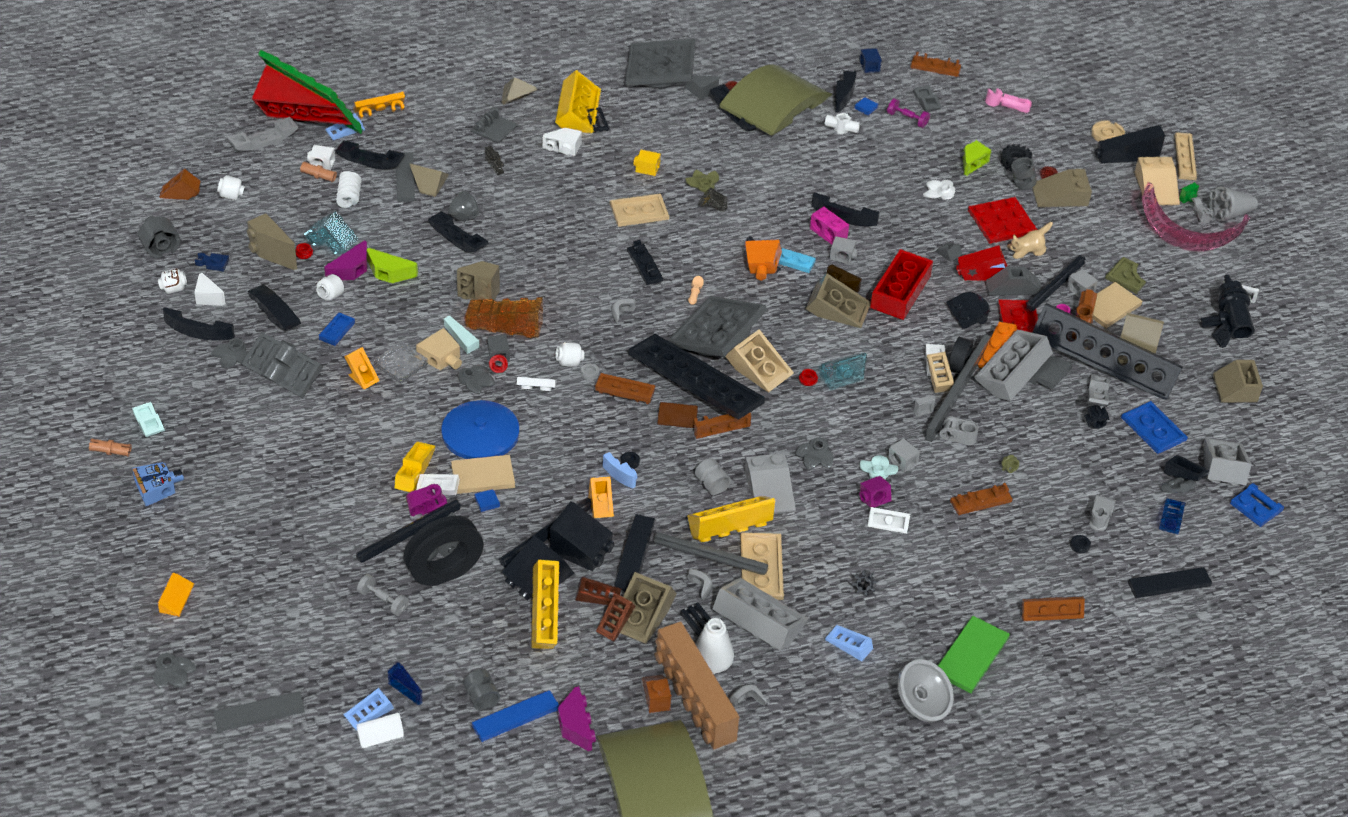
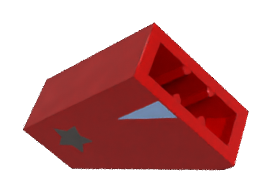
M1000 245L958 257L959 265H956L959 276L962 275L964 280L986 281L1008 267Z

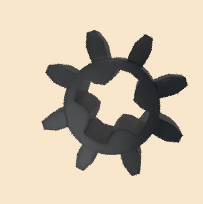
M1098 405L1090 407L1087 410L1088 414L1084 415L1088 426H1093L1095 429L1103 428L1107 424L1106 420H1110L1106 408L1103 407L1101 409Z
M864 569L862 576L857 573L854 577L857 581L853 582L852 585L857 586V594L861 591L867 596L869 590L872 592L876 591L873 585L878 583L879 580H874V572L866 574ZM864 578L866 582L870 583L867 587H865V584H861Z

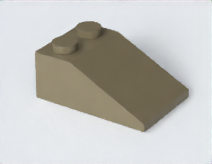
M1067 169L1038 180L1032 188L1038 207L1089 206L1092 193L1085 169Z
M267 213L247 221V234L250 240L248 246L252 253H256L260 258L289 269H297L295 243Z
M826 273L815 285L806 310L820 318L861 328L871 302Z
M1127 313L1121 338L1156 354L1164 321ZM1120 355L1118 357L1121 364L1128 363L1126 356ZM1137 363L1135 365L1138 372L1145 371L1143 364Z
M634 572L623 597L631 601L636 607L620 634L647 644L667 615L677 593L669 585ZM619 604L618 606L623 610L625 608V606H623L622 604ZM618 612L615 613V615L618 617H621L622 615ZM613 619L611 621V623H613L614 625H617L618 623Z

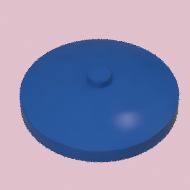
M477 400L463 403L452 409L442 423V439L444 444L452 453L464 459L505 455L516 445L519 438V422L514 413L507 407L492 401Z

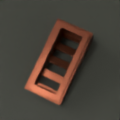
M582 577L575 600L609 605L612 600L609 597V593H613V596L615 593L620 595L621 589Z
M615 593L596 632L614 642L636 606L631 601ZM622 604L625 606L624 610L619 608L618 605ZM614 612L622 614L621 617L614 615ZM613 619L618 623L617 625H614L613 623L609 622V620ZM608 626L614 629L613 633L607 631L605 627Z

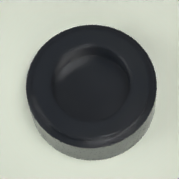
M626 452L622 454L620 463L627 462L631 469H635L640 465V457L635 452Z
M1083 535L1073 536L1070 542L1071 549L1077 553H1086L1091 546L1089 538Z

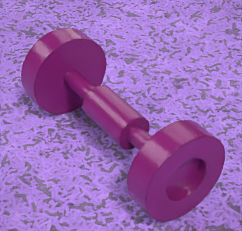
M893 98L887 108L888 114L893 115L898 110L907 117L919 119L918 127L924 128L929 122L930 113L924 111L921 116H918L915 112L906 108H899V100Z

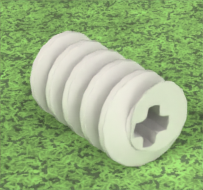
M344 171L340 174L336 202L342 208H349L352 205H356L359 201L361 177L357 173Z

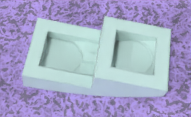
M151 402L132 408L133 414L145 437L165 431L158 413L156 414Z

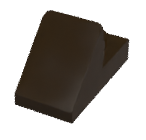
M833 264L827 267V274L856 293L860 291L862 278Z

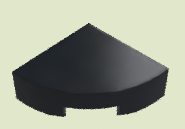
M1226 322L1212 334L1220 347H1226L1231 338V328Z

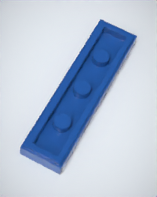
M548 690L472 722V727L480 741L483 742L555 712L560 705L551 691Z

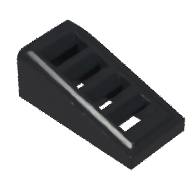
M1176 455L1166 462L1164 473L1174 477L1199 481L1208 475L1210 470L1180 455Z

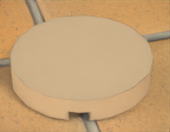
M1105 120L1095 123L1091 134L1099 142L1123 135L1125 130L1118 123L1114 122L1112 124L1110 121Z

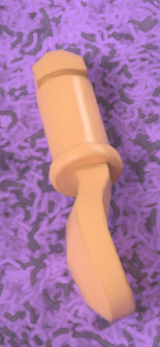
M701 276L694 277L691 285L693 288L688 299L691 305L697 302V297L700 293L699 289L703 287L704 280Z

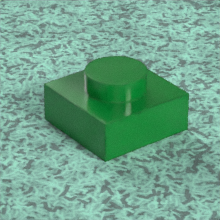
M1194 182L1183 187L1179 201L1183 204L1188 201L1192 202L1191 198L1197 197L1199 186Z

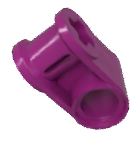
M430 484L427 487L411 491L406 496L409 512L413 517L417 514L425 515L447 503V499L442 494V489L438 484Z

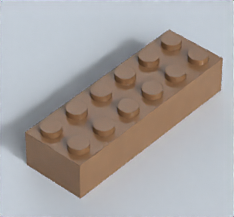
M680 621L658 629L655 658L658 664L664 666L667 679L673 681L675 693L678 696H682L686 711H691L693 722L697 728H701L705 743H710L713 750L736 742L739 715L682 622Z

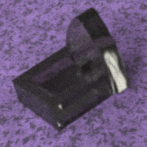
M710 187L701 197L698 205L702 207L710 205L720 212H725L727 210V197Z

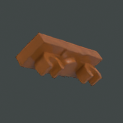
M916 52L913 56L911 68L955 77L959 76L961 69L959 59H957L956 63L950 62L951 58H948L947 61L938 58H927V53H925L924 57L919 56V52Z
M604 373L600 374L595 385V391H599L601 394L604 392L608 393L609 396L614 395L635 399L636 402L643 401L646 404L651 403L656 389V385Z
M750 412L739 420L729 414L713 417L712 419L704 416L703 421H698L697 418H694V435L696 439L750 427L752 414Z
M1003 483L1001 486L994 485L992 488L967 492L965 495L958 494L956 497H952L950 502L957 514L962 515L1010 503L1013 499L1009 494L1008 486L1006 483Z
M1083 596L1022 599V620L1084 618L1085 599Z

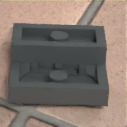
M1050 356L1031 377L1029 382L1034 385L1039 382L1053 390L1071 371L1073 364Z

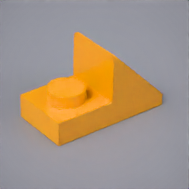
M363 347L344 356L352 371L348 375L363 389L380 381Z
M610 477L590 478L588 498L591 499L593 518L614 517Z

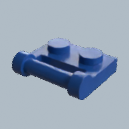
M1254 483L1250 484L1246 490L1230 502L1232 506L1259 527L1277 516L1284 509L1282 504L1274 502L1261 492ZM1251 495H1254L1256 498H1258L1260 501H1262L1265 505H1267L1269 508H1271V510H1268V509H1267L1266 507H1264L1261 503H1259L1257 500H1255L1253 497H1251Z

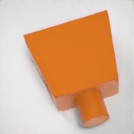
M746 241L750 273L756 274L758 280H765L767 274H774L777 270L782 253L780 241Z

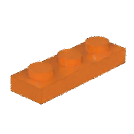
M998 323L978 363L979 368L982 369L1017 330L1015 324Z

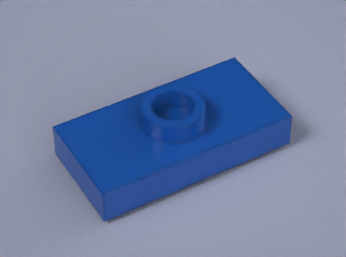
M338 312L319 334V340L336 346L355 324V318Z

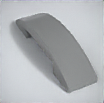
M290 117L275 121L274 128L250 136H246L242 132L228 137V141L236 150H258L286 139L298 129V126Z
M1091 374L1087 398L1088 404L1102 407L1108 406L1110 378Z

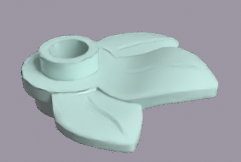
M882 455L874 456L872 461H860V468L869 473L870 479L882 476L886 480L888 475H894L898 472V466L889 464L888 458Z

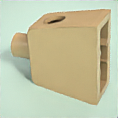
M444 328L416 345L417 358L439 370L448 365L453 369H458L462 364V361L459 359L460 346Z

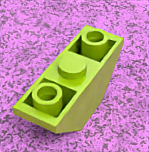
M367 249V261L376 279L395 283L418 276V265L416 262L375 249Z

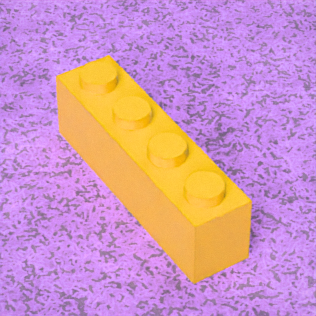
M538 560L533 566L531 648L553 649L557 645L559 561Z

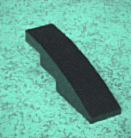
M263 284L248 291L249 297L257 302L258 307L267 314L268 319L284 331L301 324L300 319L291 308L266 285Z
M635 514L614 587L626 591L634 572L641 573L644 558L650 544V536L655 524V518Z

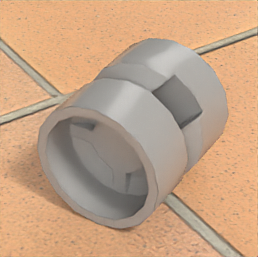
M713 458L704 460L695 470V476L704 484L711 495H717L725 491L731 484L729 475L722 470Z

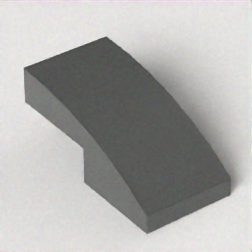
M930 86L914 88L913 93L924 111L942 108L937 95H933Z

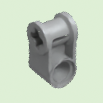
M953 416L946 417L944 428L940 431V437L948 441L973 445L977 442L978 424Z
M1096 495L1089 522L1093 530L1104 531L1107 528L1115 507V499Z

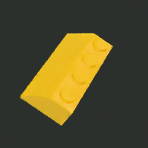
M577 70L563 80L555 123L560 128H570L582 131L583 133L594 132L593 123L595 125L596 108H598L601 89ZM594 108L592 112H589L592 118V124L590 125L586 109Z
M758 496L689 514L687 517L692 538L699 540V542L711 540V536L718 535V537L730 535V531L737 530V532L749 530V526H765L768 521L773 520L775 498Z

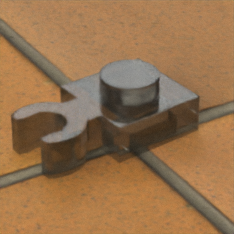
M492 146L485 147V160L495 170L497 175L504 174L502 169L504 164L500 161L499 153Z

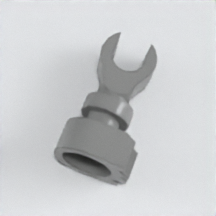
M1199 197L1191 198L1194 203H1191L1190 206L1196 211L1200 222H1210L1213 219L1214 211L1211 208L1206 209Z

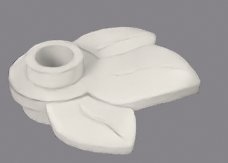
M931 180L926 183L929 190L923 194L924 197H941L945 200L954 197L955 187H953L952 181L943 180L940 182L938 180Z

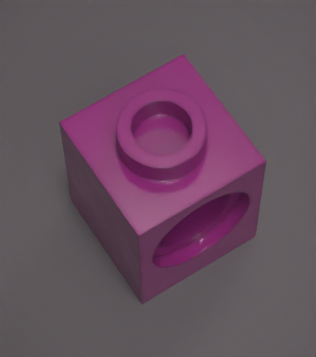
M882 476L860 483V499L870 508H875L892 501L891 484Z

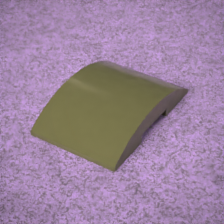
M769 64L757 68L740 80L723 99L720 107L739 118H744L746 122L751 125L754 124L757 128L773 136L793 122L794 116L808 107L814 109L832 96V93L779 65Z
M681 720L596 736L617 802L619 817H713L701 765L691 737Z

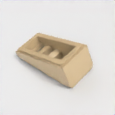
M946 353L928 354L927 361L934 392L950 391L954 381ZM942 360L941 363L933 364V361Z

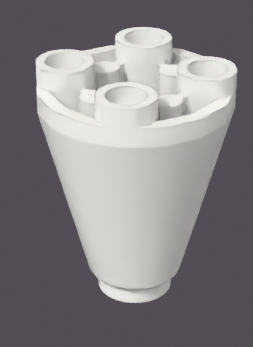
M718 618L710 619L695 645L712 673L716 674L727 670L732 665L734 651L724 622Z

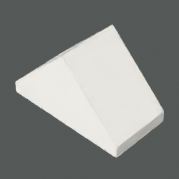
M200 273L195 288L196 304L225 305L224 291L207 276Z

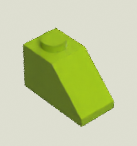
M977 140L967 144L963 155L964 174L967 176L988 163L991 149Z

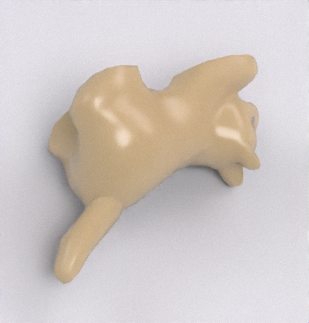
M1049 222L1039 230L1029 231L1021 238L1013 235L1012 242L1007 245V248L1015 251L1013 258H1022L1029 252L1036 256L1043 255L1047 249L1044 234L1051 229L1053 222Z

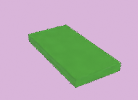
M972 616L938 666L947 675L951 684L972 694L1009 639L1010 634Z

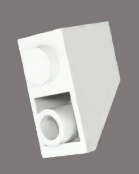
M570 128L559 129L543 135L544 149L561 152L566 155L575 156L582 144V131Z

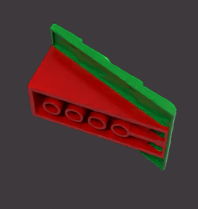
M262 50L259 51L258 55L266 63V66L252 96V100L266 116L344 124L357 133H362L361 123L353 117L354 115L350 110L345 108L344 102L338 98V95L331 88L316 82L314 78L280 61L278 57Z

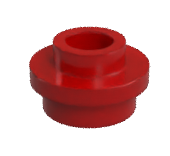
M300 243L295 249L296 257L299 259H308L313 255V249L307 243Z
M494 355L489 361V367L495 373H503L508 367V360L503 355ZM496 361H501L502 365L498 366Z
M805 369L799 375V381L805 386H813L818 382V376L814 370Z

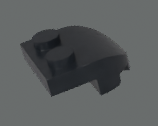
M964 292L946 302L962 329H966L978 322L980 325L986 323L989 312H991L988 302L973 292Z

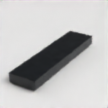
M1205 567L1132 578L1129 579L1128 584L1134 597L1142 598L1210 587L1212 581Z

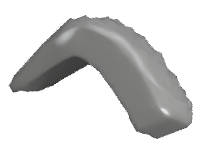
M634 298L619 299L614 303L612 315L616 324H618L619 312L634 311L636 308V300Z
M691 568L687 578L689 581L703 586L701 598L704 601L713 589L711 578L705 572Z
M752 684L740 687L729 698L734 706L747 697H753L763 706L767 703L759 688Z

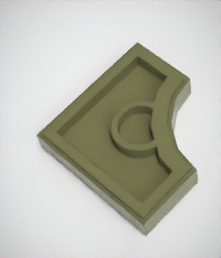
M1122 257L1105 277V279L1113 283L1116 282L1135 294L1146 283L1137 273L1139 264L1125 257Z

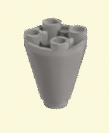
M1217 187L1211 190L1209 194V206L1214 211L1213 217L1218 221H1227L1250 213L1258 206V201L1255 197L1227 187Z

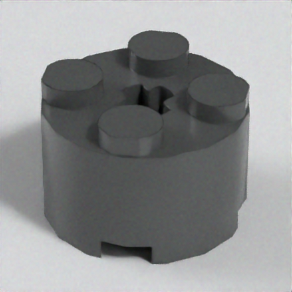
M147 217L138 232V237L143 247L154 258L163 257L162 254L168 252L173 254L181 242L170 219L165 217Z

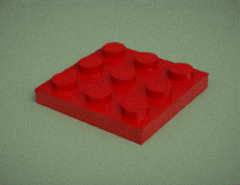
M1016 197L968 206V212L989 244L1013 239V235L1017 238L1023 237L1029 231L1038 230Z

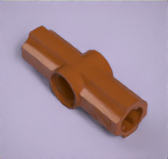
M1086 289L1081 292L1076 317L1091 324L1093 323V314L1097 300V293L1093 290ZM1073 332L1072 338L1076 340L1077 335Z

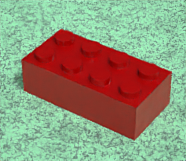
M900 249L872 292L870 308L904 320L931 277L933 260Z

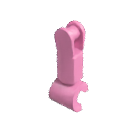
M998 88L996 93L988 89L985 99L986 104L998 106L1001 103V106L1028 113L1032 105L1030 100L1008 94L1002 96L1003 92Z

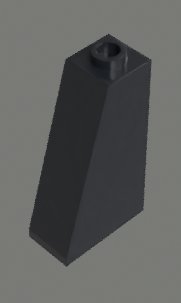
M1156 125L1101 140L1095 149V158L1099 159L1100 164L1137 162L1138 157H1160L1165 139L1164 131L1161 125Z

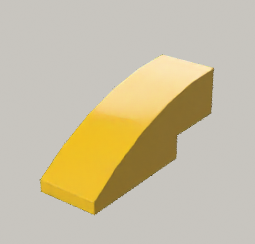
M418 441L403 458V466L395 475V489L407 492L416 490L419 476L424 474L433 456L434 445Z

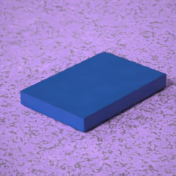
M1151 401L1121 416L1157 454L1188 439Z

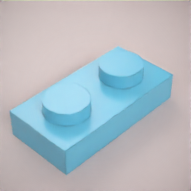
M784 248L781 249L782 253L779 264L810 273L816 258Z

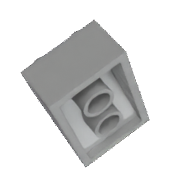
M1204 437V468L1210 470L1209 474L1206 475L1207 479L1215 483H1220L1221 481L1228 482L1233 486L1246 485L1251 462L1243 444Z
M785 453L746 457L745 475L751 497L767 496L775 498L774 514L796 511Z

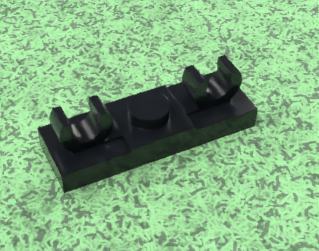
M641 240L633 241V246L627 247V252L645 284L650 285L663 282V276L645 245L641 244Z

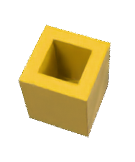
M640 150L639 155L634 158L636 172L656 176L660 167L661 154Z

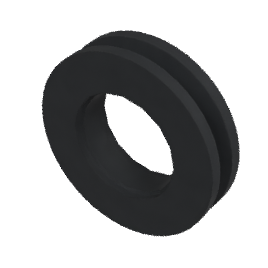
M463 516L442 517L425 525L413 535L406 545L404 562L415 581L426 586H437L461 577L476 564L483 551V538L470 519ZM451 541H460L457 548L446 557L435 561H428L433 551L441 545Z

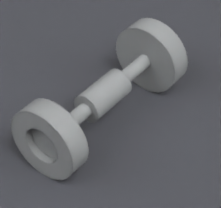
M366 574L359 581L357 586L359 593L366 595L372 590L377 597L385 602L389 601L392 603L391 613L399 616L408 607L409 599L404 595H399L394 600L389 593L380 588L376 589L374 587L375 578L370 574Z

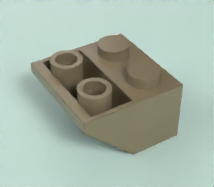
M481 261L458 268V296L466 300L478 301L481 304L492 305L500 292L499 265Z
M1235 360L1213 373L1221 403L1258 402L1263 385L1254 360Z

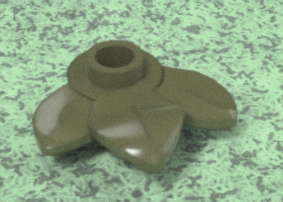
M695 170L693 177H688L685 180L688 185L696 187L702 192H711L719 181V175L716 171L706 175L699 170Z

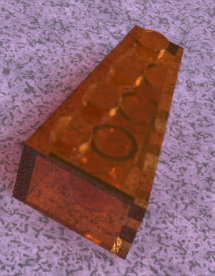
M537 297L536 300L520 298V301H510V298L503 299L502 301H494V299L470 300L465 315L466 327L474 330L482 329L490 332L539 338L543 324V297Z

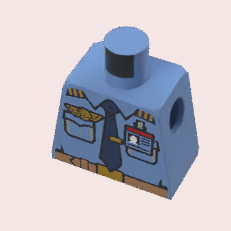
M163 462L132 468L134 481L145 506L175 494L174 483L184 480L181 469L169 472L166 464Z

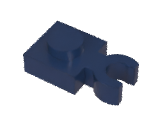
M198 253V259H195L196 266L206 265V269L224 272L229 262L228 255L211 253L210 256Z

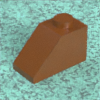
M183 169L162 186L159 198L189 200L191 197L198 195L201 181L186 169Z
M663 675L641 677L649 713L669 711L671 708V692L667 678Z

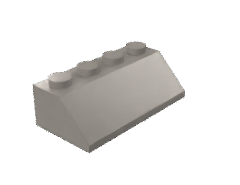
M1016 330L979 371L975 379L997 398L1011 401L1053 354L1047 336Z
M742 578L720 588L712 608L721 617L728 618L739 628L749 631L755 638L762 639L773 649L780 651L793 642L808 620L807 617Z

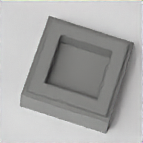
M934 396L915 399L913 412L916 416L933 413L935 405Z

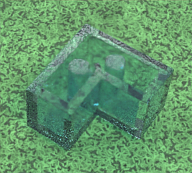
M336 211L316 221L304 233L315 247L326 243L337 256L348 251L358 240L353 230L348 227Z

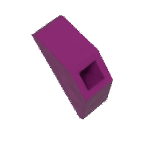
M362 241L324 266L325 277L334 274L341 280H355L367 272V241Z
M580 686L571 691L558 707V722L563 738L587 751H591L592 743L596 742L594 729L590 730L589 727L591 725L590 712L585 711V707H587L585 694L581 695Z

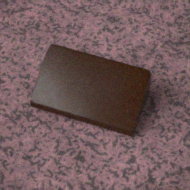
M660 402L657 425L695 428L694 418H697L698 406Z

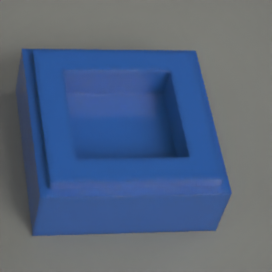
M866 97L855 104V109L866 115L871 114L878 108V103Z
M494 489L474 494L481 512L500 507V502Z

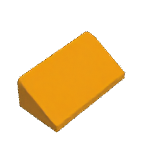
M172 573L158 602L159 613L180 617L194 587V583L176 573Z

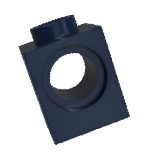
M877 48L861 49L859 62L864 73L880 72L882 59Z

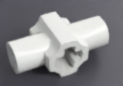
M841 113L837 114L836 117L827 115L825 126L833 127L839 134L848 133V131L858 133L860 122L851 121V117L848 114Z

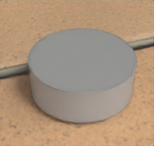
M591 363L583 365L581 367L582 378L586 380L598 378L599 367Z

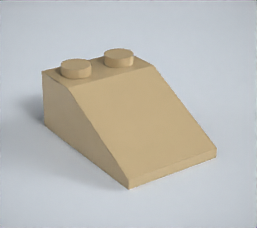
M1138 157L1135 174L1143 199L1151 186L1154 205H1179L1176 168L1172 157Z
M760 329L734 347L725 356L736 371L768 393L794 374Z

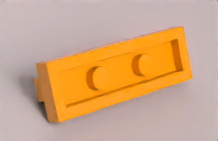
M404 92L356 101L354 102L353 110L354 113L359 112L358 116L360 119L363 118V112H366L371 117V110L382 111L390 105L393 112L396 110V105L400 106L401 110H404L403 102L405 95Z

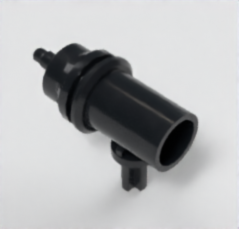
M1226 274L1224 276L1225 283L1221 284L1218 288V307L1220 311H1218V315L1200 318L1202 328L1221 326L1226 322L1231 328V337L1233 339L1248 338L1255 332L1248 308L1251 302L1247 291L1243 289L1241 282L1232 280L1230 275Z

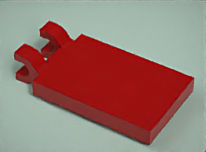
M998 300L1001 322L1015 324L1017 330L1032 333L1038 321L1037 310L1035 309L1031 312L1026 309V303L1029 300Z

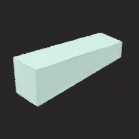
M450 315L444 318L445 328L467 354L479 348V340Z

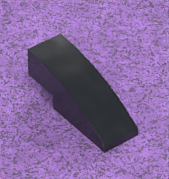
M843 70L842 80H837L835 113L843 110L852 98L857 71Z

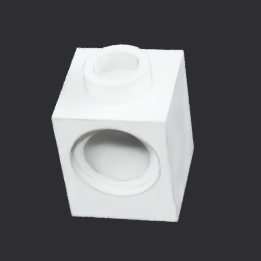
M314 145L312 150L308 152L307 161L312 165H321L323 168L331 170L335 162L334 148Z

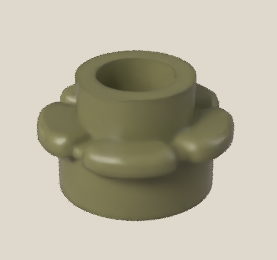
M1014 455L1004 457L1001 462L1002 470H1006L1009 473L1016 471L1020 464L1017 457H1014Z

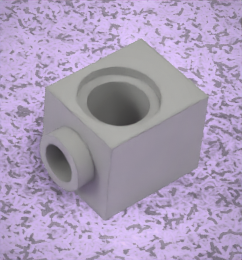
M836 236L831 247L830 260L851 264L852 259H856L858 254L856 241Z
M1081 269L1070 275L1067 289L1081 297V292L1086 289L1095 292L1098 280Z
M903 438L890 446L888 460L905 473L918 464L920 451Z

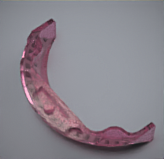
M1147 183L1142 196L1144 212L1152 229L1169 244L1182 247L1185 250L1208 251L1224 246L1237 238L1250 220V216L1245 214L1242 222L1224 231L1215 233L1193 232L1177 225L1163 212L1157 201L1152 183Z

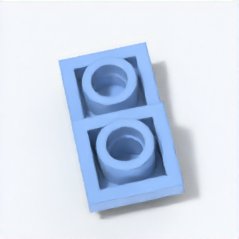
M610 452L604 454L603 468L620 483L630 488H635L636 471L633 468L631 469L627 462L620 465L619 460L614 458Z

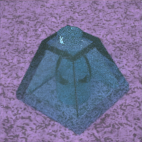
M860 353L822 363L820 377L830 391L862 381L864 379L867 354Z

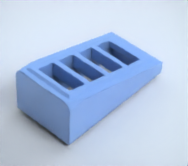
M354 113V114H353V115H354L353 117H354L355 119H357V120L361 123V128H362L363 130H365V128H364L362 122H361L360 119L357 117V115ZM334 124L325 129L332 140L357 133L349 127L346 128L344 124ZM336 130L337 133L333 135L331 131Z
M836 625L825 638L829 643L860 661H863L873 649L871 638ZM840 633L843 634L839 639L836 638Z
M378 688L347 711L344 716L357 731V724L377 719L394 709V707ZM380 701L381 705L378 706L375 702ZM372 705L374 710L371 711L368 706ZM363 709H364V710L367 712V714H368V715L365 716V717H364V715L360 712V711H362ZM357 714L361 720L357 722L353 715Z

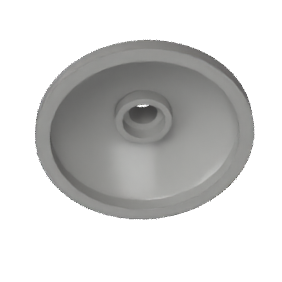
M923 659L911 661L902 668L898 677V691L907 710L916 718L926 722H936L945 718L952 709L954 694L952 685L944 671L936 664Z

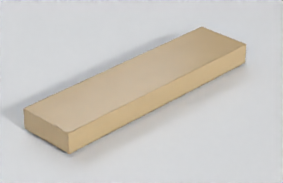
M1175 133L1179 179L1196 180L1197 174L1192 134Z

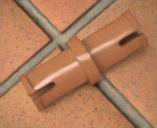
M303 162L300 168L302 173L310 174L316 179L322 178L332 183L337 177V172L325 169L321 165L315 166Z
M91 438L89 443V451L104 452L107 455L117 454L129 457V452L132 450L131 444L117 443L114 440L104 441Z

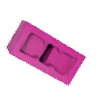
M823 207L811 215L810 229L830 244H833L836 236L848 238L849 224Z

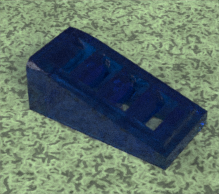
M1166 498L1159 530L1179 534L1185 502ZM1168 506L1175 507V508H1178V509H1180V510L1168 508Z
M397 662L388 670V684L415 704L421 705L423 703L422 690L403 665Z

